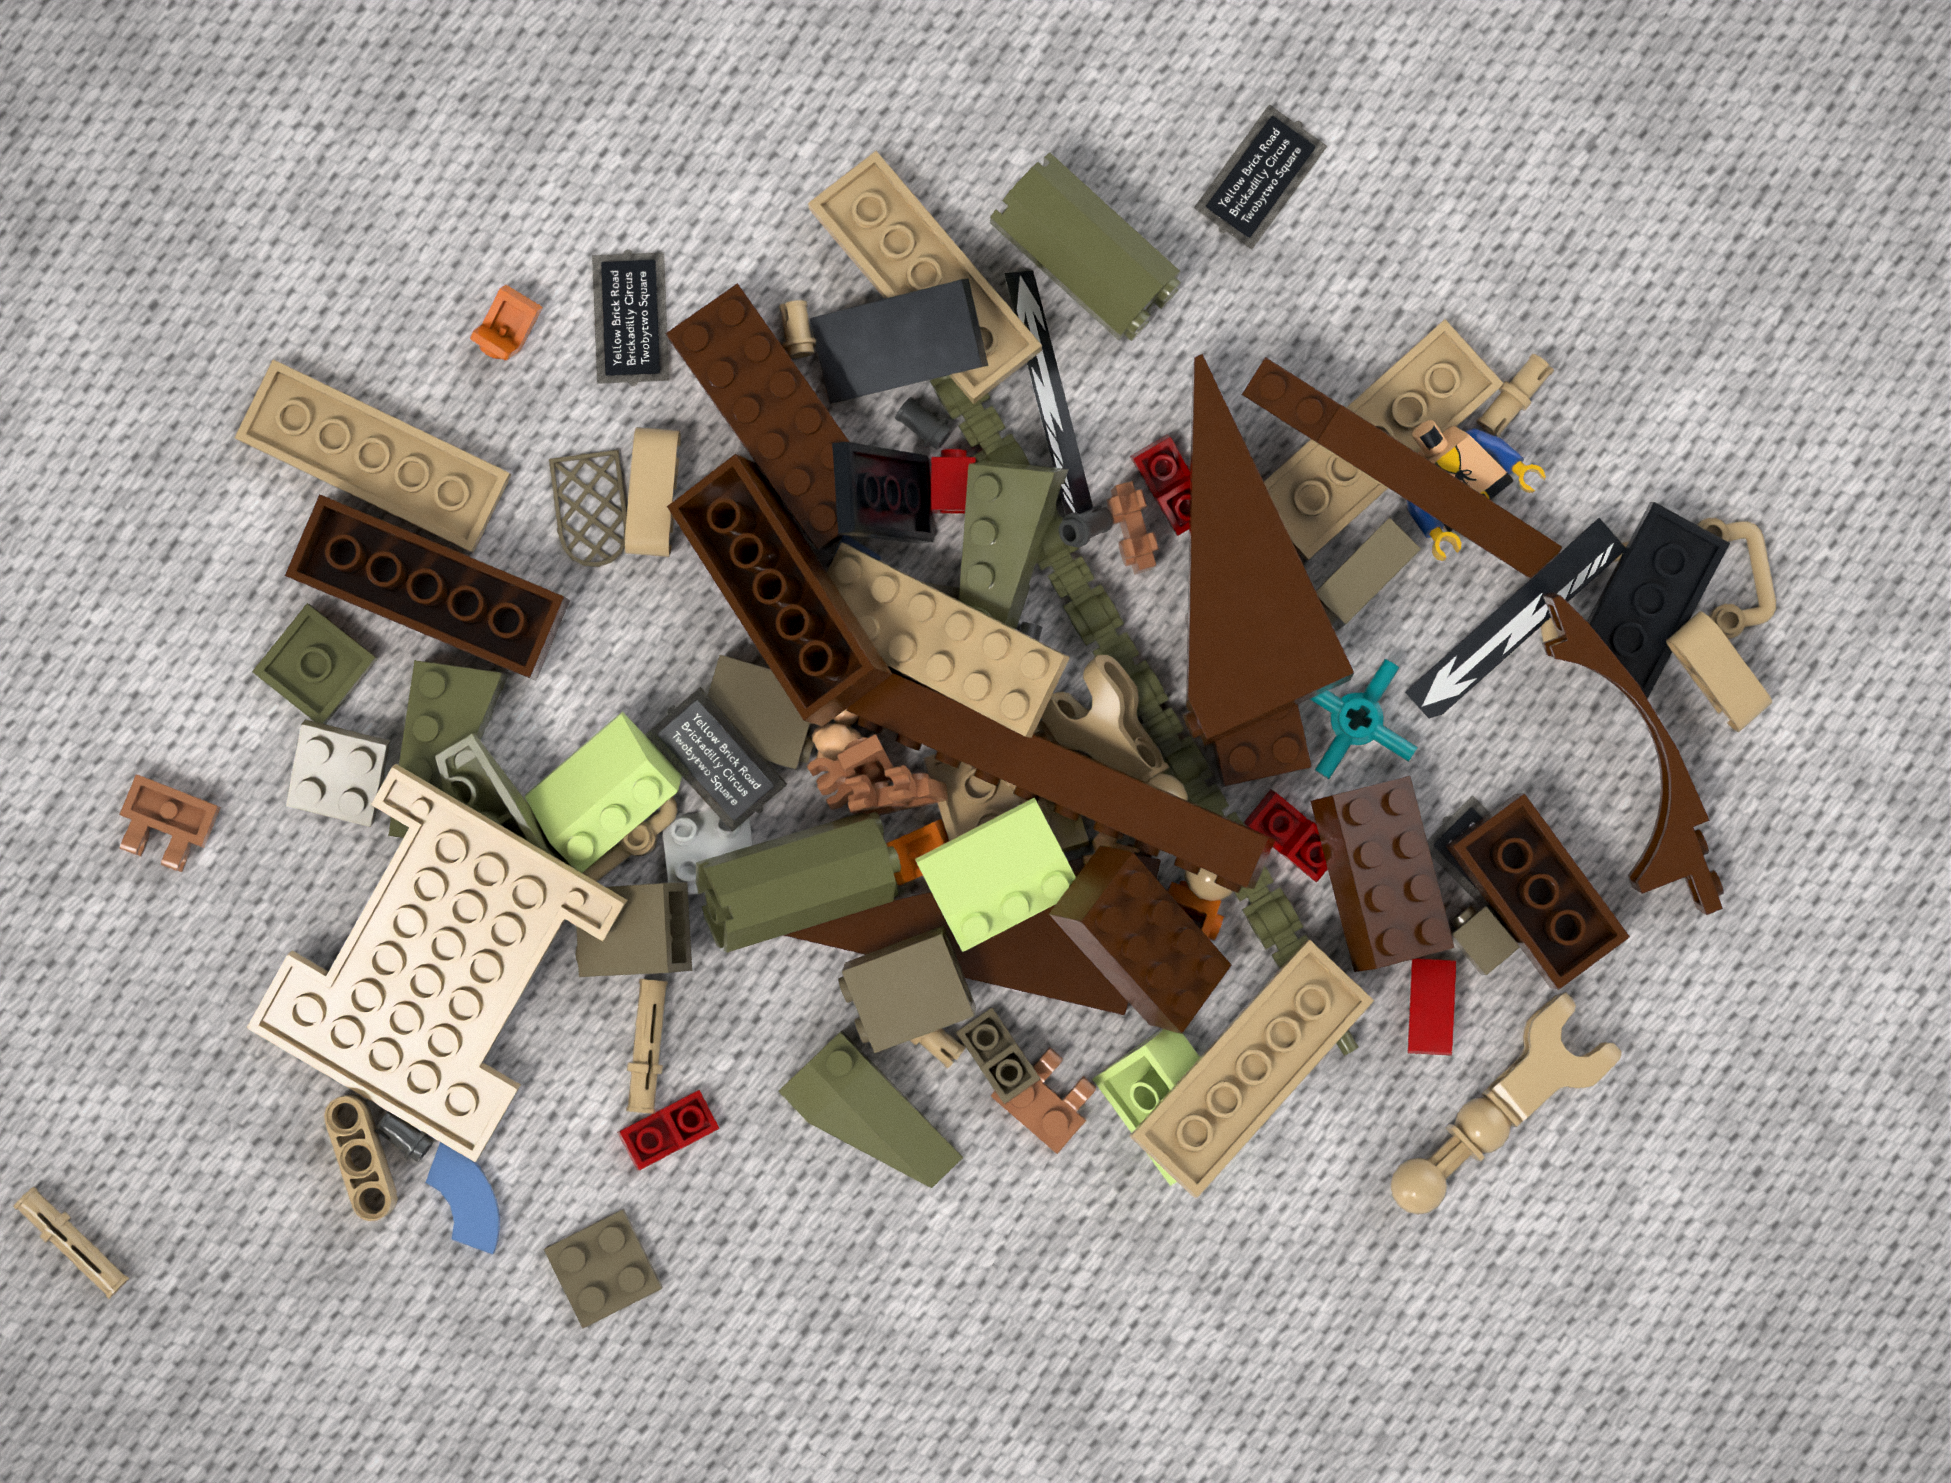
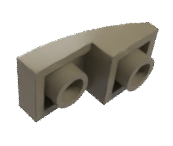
M990 1008L956 1032L1004 1104L1041 1080L993 1008Z

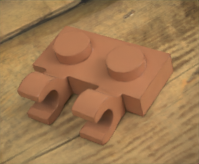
M1133 481L1115 485L1111 490L1112 498L1107 499V508L1112 514L1113 524L1120 523L1124 540L1119 541V550L1125 566L1132 565L1134 575L1150 571L1156 566L1153 552L1159 550L1155 533L1147 534L1141 513V510L1147 507L1142 489L1135 491Z
M876 734L869 738L861 737L850 742L843 752L836 755L838 758L836 761L828 758H817L807 766L812 776L818 775L823 771L828 772L816 780L817 787L822 795H829L838 789L834 796L826 799L831 810L844 806L848 801V795L854 794L853 789L845 785L846 778L864 774L870 779L871 783L893 782L890 777L885 776L884 771L885 769L893 768V765Z
M905 765L884 770L885 776L892 779L894 784L892 786H889L888 782L871 783L870 779L864 774L845 779V785L850 786L854 792L853 795H848V807L850 813L853 814L877 812L881 816L948 800L946 783L929 778L928 773L911 774Z
M136 774L119 814L131 819L120 844V849L142 856L149 839L150 829H157L172 835L161 860V865L182 872L190 854L191 845L195 844L205 848L221 807Z
M1049 1047L1033 1066L1041 1078L1040 1081L1006 1104L1002 1102L995 1091L991 1094V1097L1058 1154L1085 1123L1086 1119L1077 1110L1096 1091V1086L1082 1076L1062 1099L1044 1083L1063 1061V1058Z

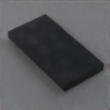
M968 278L810 318L830 404L989 366Z
M852 442L832 443L838 534L917 544L933 542L934 531L931 513L929 457L927 455Z
M1656 502L1649 503L1587 620L1638 683L1647 699L1672 654L1666 643L1667 639L1690 620L1730 545L1729 542Z

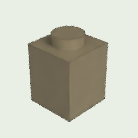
M1469 905L1450 921L1455 927L1451 930L1453 942L1481 975H1488L1520 948L1486 906H1480L1475 910Z

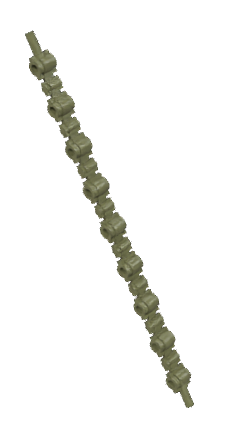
M949 375L930 380L936 395L952 421L961 415L965 419L958 426L970 447L981 446L982 451L974 455L977 462L985 460L1030 465L1025 453L1012 433L1004 438H1001L999 432L1006 429L993 405L986 409L982 406V403L990 399L988 393L973 404ZM1055 509L1052 522L1048 524L1042 543L1043 549L1037 563L1042 571L1052 566L1055 572L1047 577L1060 599L1069 595L1072 600L1064 605L1063 608L1085 646L1095 641L1098 644L1099 648L1092 651L1094 657L1097 655L1113 657L1137 686L1139 698L1137 718L1141 717L1144 722L1141 724L1155 745L1159 747L1164 762L1170 767L1163 773L1174 776L1183 784L1189 798L1188 801L1225 817L1222 810L1228 807L1229 804L1216 783L1210 787L1205 783L1206 779L1213 776L1206 759L1191 736L1180 741L1177 734L1182 732L1184 728L1171 707L1165 711L1160 707V704L1169 700L1161 683L1146 660L1137 665L1134 663L1133 658L1138 656L1139 652L1127 632L1118 636L1115 631L1124 622L1102 585L1100 584L1093 589L1089 587L1088 583L1095 578L1082 556L1073 560L1070 555L1079 548L1065 544L1060 538L1059 526L1063 518ZM1235 811L1226 816V818L1244 825ZM1264 866L1255 889L1242 886L1240 892H1234L1239 902L1246 898L1250 901L1251 904L1241 910L1263 947L1267 949L1274 944L1276 945L1278 951L1271 956L1280 970L1302 944L1309 939L1306 935L1299 939L1296 937L1294 932L1303 928V925L1282 889L1279 887L1270 892L1267 888L1274 880L1266 866ZM1349 1030L1336 1043L1343 1056L1359 1048Z

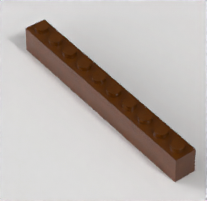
M891 671L892 675L846 710L859 716L856 723L859 726L881 734L883 727L898 733L895 741L904 746L920 751L923 744L937 751L934 759L958 769L961 762L976 768L973 776L985 782L998 786L1002 779L1015 785L1013 794L1028 801L1035 798L1037 803L1040 797L1056 803L1053 811L1064 817L1078 821L1081 814L1096 821L1093 827L1094 830L1118 839L1120 832L1136 839L1133 847L1155 857H1158L1160 850L1176 857L1173 865L1196 875L1199 874L1201 868L1217 875L1214 883L1236 893L1240 892L1242 886L1255 889L1276 840L1033 733L1032 738L1025 737L954 699Z

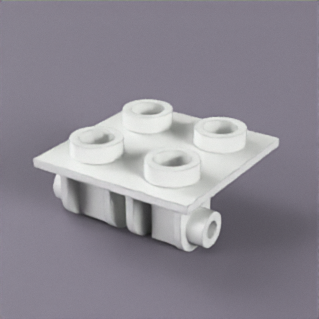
M724 809L676 816L675 820L662 831L668 883L688 882V895L698 894L695 883L696 862L752 846L748 809L736 820H733Z

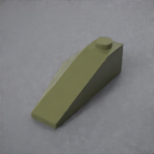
M474 732L435 755L445 793L571 866L549 843L529 804Z
M843 1030L778 1091L809 1124L930 1188L934 1187L963 1159V1156Z

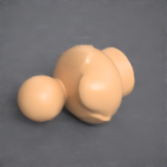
M844 710L833 718L835 723H828L817 727L812 734V742H814L815 747L818 749L817 758H828L836 761L838 760L836 755L843 752L850 742L861 738L862 735L851 727L852 724L858 721L859 716Z

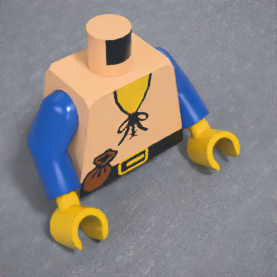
M1433 420L1423 422L1412 432L1413 438L1421 448L1418 454L1490 500L1514 482L1509 474L1515 473L1519 477V486L1527 493H1533L1535 490L1524 482L1523 477L1526 473L1535 472L1545 481V472L1541 467L1533 464L1526 466L1523 463L1524 458L1500 437L1475 428L1464 432L1456 426L1449 427L1442 433ZM1407 500V511L1425 537H1431L1434 541L1432 545L1433 556L1440 561H1445L1447 558L1439 546L1442 541L1451 543L1454 550L1458 553L1461 549V541L1456 534L1451 532L1453 529Z

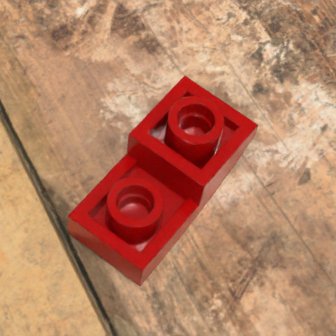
M1167 434L1134 453L1130 458L1171 528L1179 536L1189 530L1190 471L1171 436Z
M1270 789L1243 823L1253 830L1276 839L1273 848L1317 883L1328 870L1317 826L1277 792Z
M1412 959L1408 1028L1409 1054L1452 1056L1456 961Z
M697 1090L617 1133L636 1170L640 1171L720 1128L700 1090Z

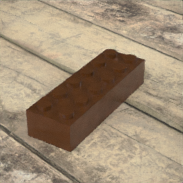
M737 283L665 334L816 550L821 554L844 536L843 534H838L832 443L850 441Z
M734 454L667 506L804 721L824 726L892 675V672L755 462Z
M320 494L285 573V576L534 681L539 676L570 602L565 596Z

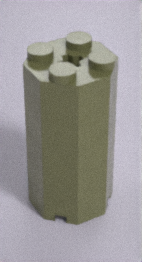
M1050 152L1044 156L1043 166L1037 162L1007 193L1002 200L1008 206L1001 214L995 209L990 216V224L1118 341L1124 336L1133 341L1148 325V319L1151 316L1148 312L1156 304L1162 309L1179 290L1177 288L1181 282L1177 278L1179 277L1180 270Z
M858 813L696 862L695 883L698 894L705 893L707 905L701 907L717 947H724V951L728 953L893 902L894 897L898 896V887L894 873L901 871V865L897 851L893 846L887 847L883 838L884 829L878 813Z

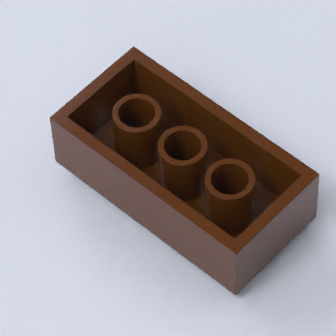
M1188 613L1185 615L1186 625H1188ZM1298 704L1212 743L1222 787L1312 767Z
M1411 776L1310 801L1354 972L1379 969L1455 948Z
M1525 793L1513 795L1446 845L1447 849L1550 988L1561 989L1630 938Z
M1100 845L1049 913L1054 921L1151 1026L1182 1034L1232 966L1138 857L1130 851Z

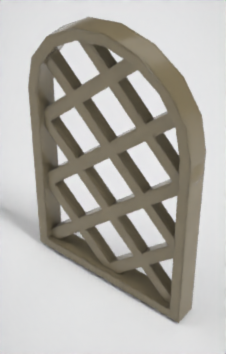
M619 450L590 454L582 453L575 456L549 459L557 519V533L559 534L563 550L573 561L583 566L600 567L612 563L622 554L625 548L627 519ZM610 456L602 468L589 460L590 458ZM580 460L571 472L559 464L560 462ZM614 460L618 481L605 472ZM584 463L598 472L588 485L575 476ZM555 468L567 476L558 489ZM602 476L615 485L606 498H603L592 489ZM571 480L584 489L575 503L562 494ZM618 490L622 511L610 503V500ZM589 493L601 502L592 516L579 507ZM559 498L571 506L562 519ZM606 506L618 515V518L609 529L596 520ZM575 510L588 519L579 533L566 524ZM622 520L624 525L623 539L613 533ZM592 524H595L605 532L596 546L583 537ZM563 528L575 536L568 547L564 539ZM609 537H612L621 544L618 551L611 557L600 550ZM579 541L592 549L584 561L575 557L571 552ZM596 554L605 559L600 562H591Z

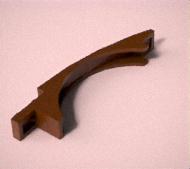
M1267 357L1264 358L1241 394L1279 418L1285 424L1377 480L1530 579L1556 557L1562 549V546Z
M1553 592L1543 595L1558 637L1542 643L1546 655L1554 659L1587 667L1614 684L1637 709L1648 728L1655 746L1660 770L1661 792L1659 810L1649 842L1640 859L1628 874L1632 888L1643 894L1685 878L1697 910L1705 915H1709L1723 909L1719 896L1724 894L1722 883L1715 870L1709 871L1704 855L1709 854L1707 842L1700 829L1694 830L1693 828L1710 820L1678 748L1638 683L1590 624L1561 595Z

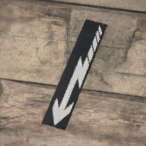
M1034 271L1004 273L1014 313L1042 345V351L1029 360L1027 366L1052 465L1054 468L1069 469L1065 482L1061 485L1059 491L1065 516L1070 513L1081 514L1090 510L1093 504Z
M1598 518L1406 690L1405 693L1428 719L1444 714L1551 618L1543 595L1553 592L1561 595L1569 602L1616 560L1626 547L1606 524Z

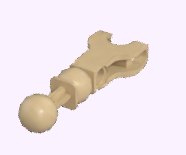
M1097 655L1084 669L1083 679L1092 695L1091 710L1085 709L1070 693L1056 692L1052 694L1041 718L1060 745L1072 750L1087 752L1098 762L1188 801V795L1183 784L1174 776L1163 773L1170 767L1164 762L1159 749L1137 718L1139 703L1137 686L1113 657ZM1201 868L1199 874L1196 875L1185 870L1184 878L1189 889L1200 899L1209 901L1222 900L1233 892L1214 883L1217 877L1214 873Z
M1567 992L1555 995L1526 1021L1523 1032L1524 1049L1522 1054L1482 1093V1098L1472 1099L1462 1106L1457 1113L1455 1125L1449 1124L1446 1127V1130L1452 1137L1428 1160L1423 1158L1409 1159L1399 1165L1391 1181L1392 1196L1399 1207L1406 1212L1417 1215L1430 1213L1438 1208L1445 1198L1447 1190L1446 1178L1471 1156L1477 1161H1482L1485 1158L1483 1154L1492 1153L1504 1145L1509 1138L1511 1126L1518 1127L1557 1090L1563 1087L1586 1088L1594 1086L1620 1060L1622 1052L1614 1043H1600L1591 1052L1581 1057L1575 1056L1566 1050L1561 1041L1562 1027L1575 1012L1576 1007L1574 1000Z

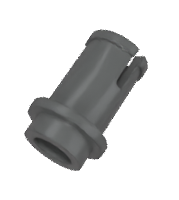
M910 397L901 406L895 416L897 421L904 424L924 440L923 445L926 448L932 446L938 450L953 431L947 425L949 421L946 418L940 420L917 403L913 397Z
M1097 505L1081 514L1070 513L1066 515L1059 526L1060 538L1069 546L1077 548L1085 546L1090 541V538L1100 533L1108 532L1112 528L1113 517L1108 508L1103 507L1101 509L1102 505Z
M389 1111L374 1130L377 1134L382 1135L405 1153L404 1158L406 1160L412 1158L419 1162L434 1142L428 1137V1134L423 1131L420 1132L414 1126Z

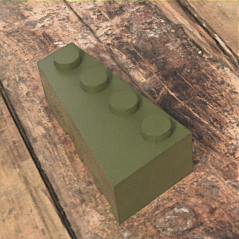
M985 460L969 464L959 601L1017 629L1030 589V579L1035 564L1039 562L1045 533L1049 522H1052L1057 506L1055 503L1069 469Z
M414 660L399 766L444 792L435 755L473 732L481 741L508 675L500 672ZM391 817L388 836L404 838L409 827Z

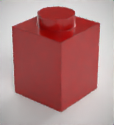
M944 449L941 450V457H931L932 514H965L968 466L970 463L976 462V457H967L966 450Z

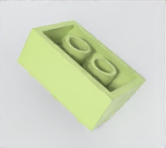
M622 711L525 795V799L549 843L574 869L583 873L675 795L679 790L682 774Z
M1035 798L915 859L962 952L1057 904L1076 878Z
M1161 1029L1092 1080L1132 1133L1195 1064L1200 1056L1183 1033L1180 1034ZM1149 1156L1169 1185L1175 1184L1177 1181Z

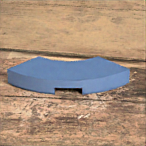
M440 1142L425 1183L440 1191L451 1207L454 1220L452 1240L494 1254L500 1232V1214L492 1186L484 1171L476 1162Z

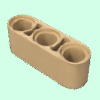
M635 428L625 530V553L670 557L672 545H669L670 533H673L674 517L667 506L673 502V490L677 489L679 458L676 457L677 446L681 444V432L678 430Z
M1699 611L1667 639L1666 643L1713 708L1718 713L1723 711L1730 719L1727 724L1735 731L1740 732L1772 704L1769 694L1723 631L1704 612Z
M354 1094L338 1097L328 1104L324 1113L327 1131L354 1212L363 1220L376 1221L390 1214L396 1207L398 1200L396 1187L379 1135L374 1131L376 1125L368 1103L362 1097ZM343 1103L351 1104L357 1110L358 1119L353 1127L344 1126L338 1118V1110ZM356 1145L366 1147L371 1153L372 1160L367 1169L358 1168L352 1161L351 1154ZM369 1188H377L385 1196V1205L381 1211L372 1210L367 1206L365 1194Z

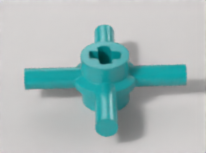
M1384 659L1363 693H1350L1339 698L1330 691H1326L1310 699L1331 713V727L1336 735L1315 768L1317 773L1330 779L1351 745H1364L1373 740L1406 761H1410L1418 747L1383 725V711L1378 703L1399 670L1396 664ZM1361 708L1366 712L1363 719L1367 720L1368 724L1366 727L1359 726L1353 730L1348 726L1351 719L1346 717L1347 712H1355Z

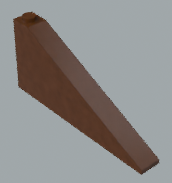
M1203 354L1194 357L1192 367L1186 707L1188 712L1183 714V718L1193 738L1200 736L1204 746L1350 681L1354 671Z
M1129 843L1127 844V846L1133 847L1134 845ZM1141 850L1138 853L1134 852L1157 879L1161 860L1152 858V855ZM1083 858L1068 861L1075 877L1086 865L1083 863ZM932 892L894 900L893 902L783 935L866 955L944 925L964 977L967 979L1120 1015H1125L1128 1001L1049 915L1055 905L962 952Z

